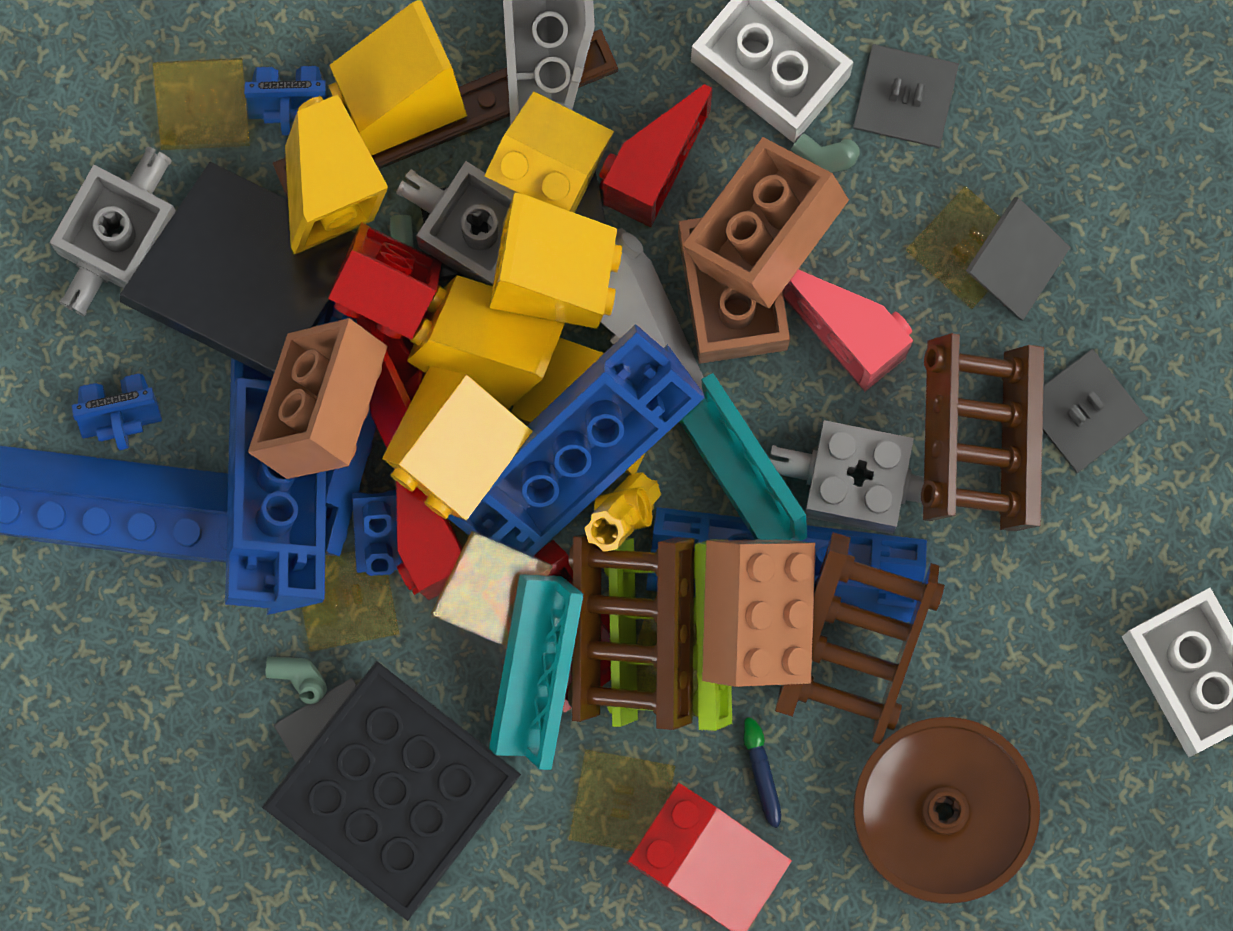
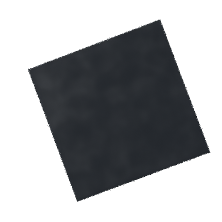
M209 162L120 293V303L273 378L287 334L316 327L332 302L328 299L331 288L356 233L352 231L346 232L298 254H294L290 243L288 200Z
M375 661L261 807L408 921L521 774L382 664Z

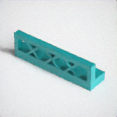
M714 373L702 378V390L705 398L679 422L755 540L782 539L802 541L806 539L807 522L805 512Z
M520 574L489 745V749L495 755L526 756L538 769L552 770L584 595L562 576Z

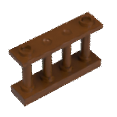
M951 333L928 340L924 356L927 378L924 485L921 490L923 520L934 521L956 516V507L999 512L1000 530L1020 531L1040 527L1044 347L1026 345L1005 351L1003 360L959 353L960 334ZM959 371L1001 377L1003 380V404L958 398ZM958 416L1001 422L1002 449L957 443ZM957 461L1000 467L1001 494L956 488Z
M833 532L814 586L812 661L820 663L822 659L888 680L889 683L882 703L814 682V677L811 676V683L781 685L775 711L793 717L797 702L806 703L807 699L875 720L872 742L881 744L886 729L894 731L902 709V704L896 703L928 609L937 611L945 585L938 583L939 565L930 563L924 583L855 562V556L848 554L850 537ZM848 579L917 600L910 623L840 602L841 597L834 595L838 581L847 583ZM834 620H839L902 640L903 643L896 663L827 642L828 637L820 635L825 621L834 623Z
M586 534L573 536V545L569 552V565L573 570V586L584 595L572 656V682L568 689V703L572 708V721L581 722L599 716L600 706L653 710V713L656 715V729L675 730L693 723L695 538L676 537L659 541L658 549L654 553L623 550L603 552L597 545L588 543ZM601 568L654 571L656 576H658L656 598L601 595ZM601 614L654 618L655 622H657L656 644L643 645L601 641ZM601 660L653 664L657 669V688L653 692L601 687Z

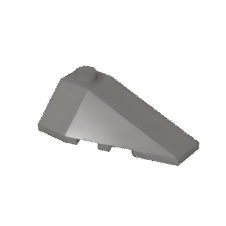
M503 0L510 124L519 114L533 91L572 110L595 28L593 0Z
M623 228L617 229L615 244L622 246V255L618 272H610L608 287L616 289L615 300L611 315H603L601 323L614 333L610 342L615 344L635 324L638 325L663 348L668 344L702 390L701 379L704 377L651 260L645 255L642 244L635 236L626 232Z

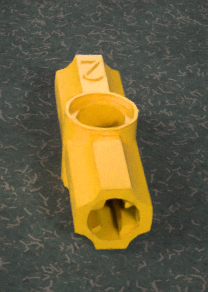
M644 472L631 474L613 493L599 495L595 499V511L592 513L591 521L584 527L588 543L597 545L603 552L615 550L620 547L634 530L651 526L652 510L654 509L655 502L661 496L657 480L648 478Z

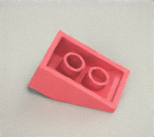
M799 269L783 289L782 293L786 301L864 391H867L907 357L913 339L909 336L912 333V329L898 312L895 311L890 314L881 304Z

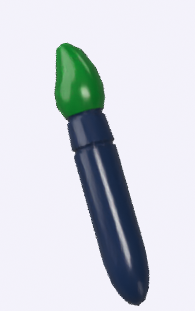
M746 717L744 720L743 740L744 745L749 750L750 763L752 764L751 767L762 810L768 823L772 827L777 828L781 823L782 814L770 764L763 747L765 742L764 733L756 720Z

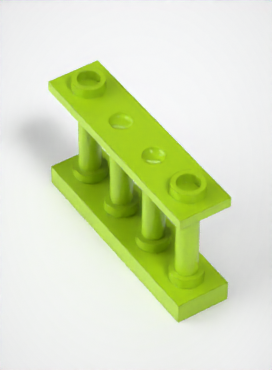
M627 538L615 550L634 551V538ZM706 541L695 544L694 579L696 588L694 625H696L697 643L693 647V668L697 671L698 689L693 694V712L698 717L699 730L716 731L732 724V686L702 681ZM604 568L606 576L609 577V596L635 598V573L655 572ZM610 615V642L636 644V619L654 618ZM611 661L610 688L637 690V664H653ZM607 706L609 713L612 714V727H622L637 721L638 710H645Z

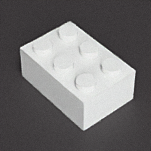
M731 0L692 45L691 53L692 63L793 143L797 141L850 78L853 66L852 60L776 0Z
M1208 588L1136 626L1122 636L1188 758L1233 735V627L1211 588Z

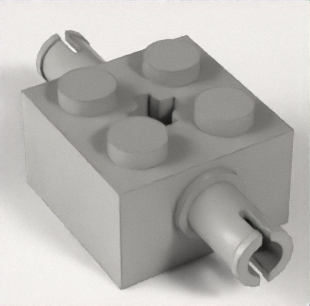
M146 147L145 153L130 180H123L93 165L49 242L58 255L75 263L79 268L59 303L71 311L75 309L76 313L81 316L86 315L88 307L103 282L108 283L110 281L124 289L176 212L173 205L153 195L168 165L172 162L168 156L160 151L157 155L154 148ZM120 225L123 227V231L120 234H114L112 237L107 232L110 227L113 229H118Z
M465 161L449 187L444 191L411 169L405 176L407 181L404 182L402 180L396 194L403 196L430 213L416 235L418 247L466 278L493 286L503 222L515 191L485 177V172ZM483 222L488 224V233L480 232L478 235L472 233V224L478 227Z
M824 420L817 450H813L812 454L772 445L769 459L778 473L783 476L807 480L806 485H810L805 514L808 518L893 535L897 527L901 504L905 505L906 500L922 503L921 490L924 485V476L911 474L912 469H908L914 438ZM855 469L864 470V477L870 480H865L862 487H857L853 485L854 478L847 474H853Z

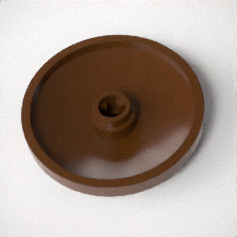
M937 717L909 724L893 733L877 747L869 757L859 776L854 794L853 818L855 831L863 853L874 870L886 882L915 899L938 904H955L972 901L992 893L1007 883L1020 870L1030 855L1037 837L1040 821V802L1036 782L1030 768L1018 750L1007 739L978 722L956 717ZM939 804H947L952 809V816L947 821L940 820L939 813L935 811Z

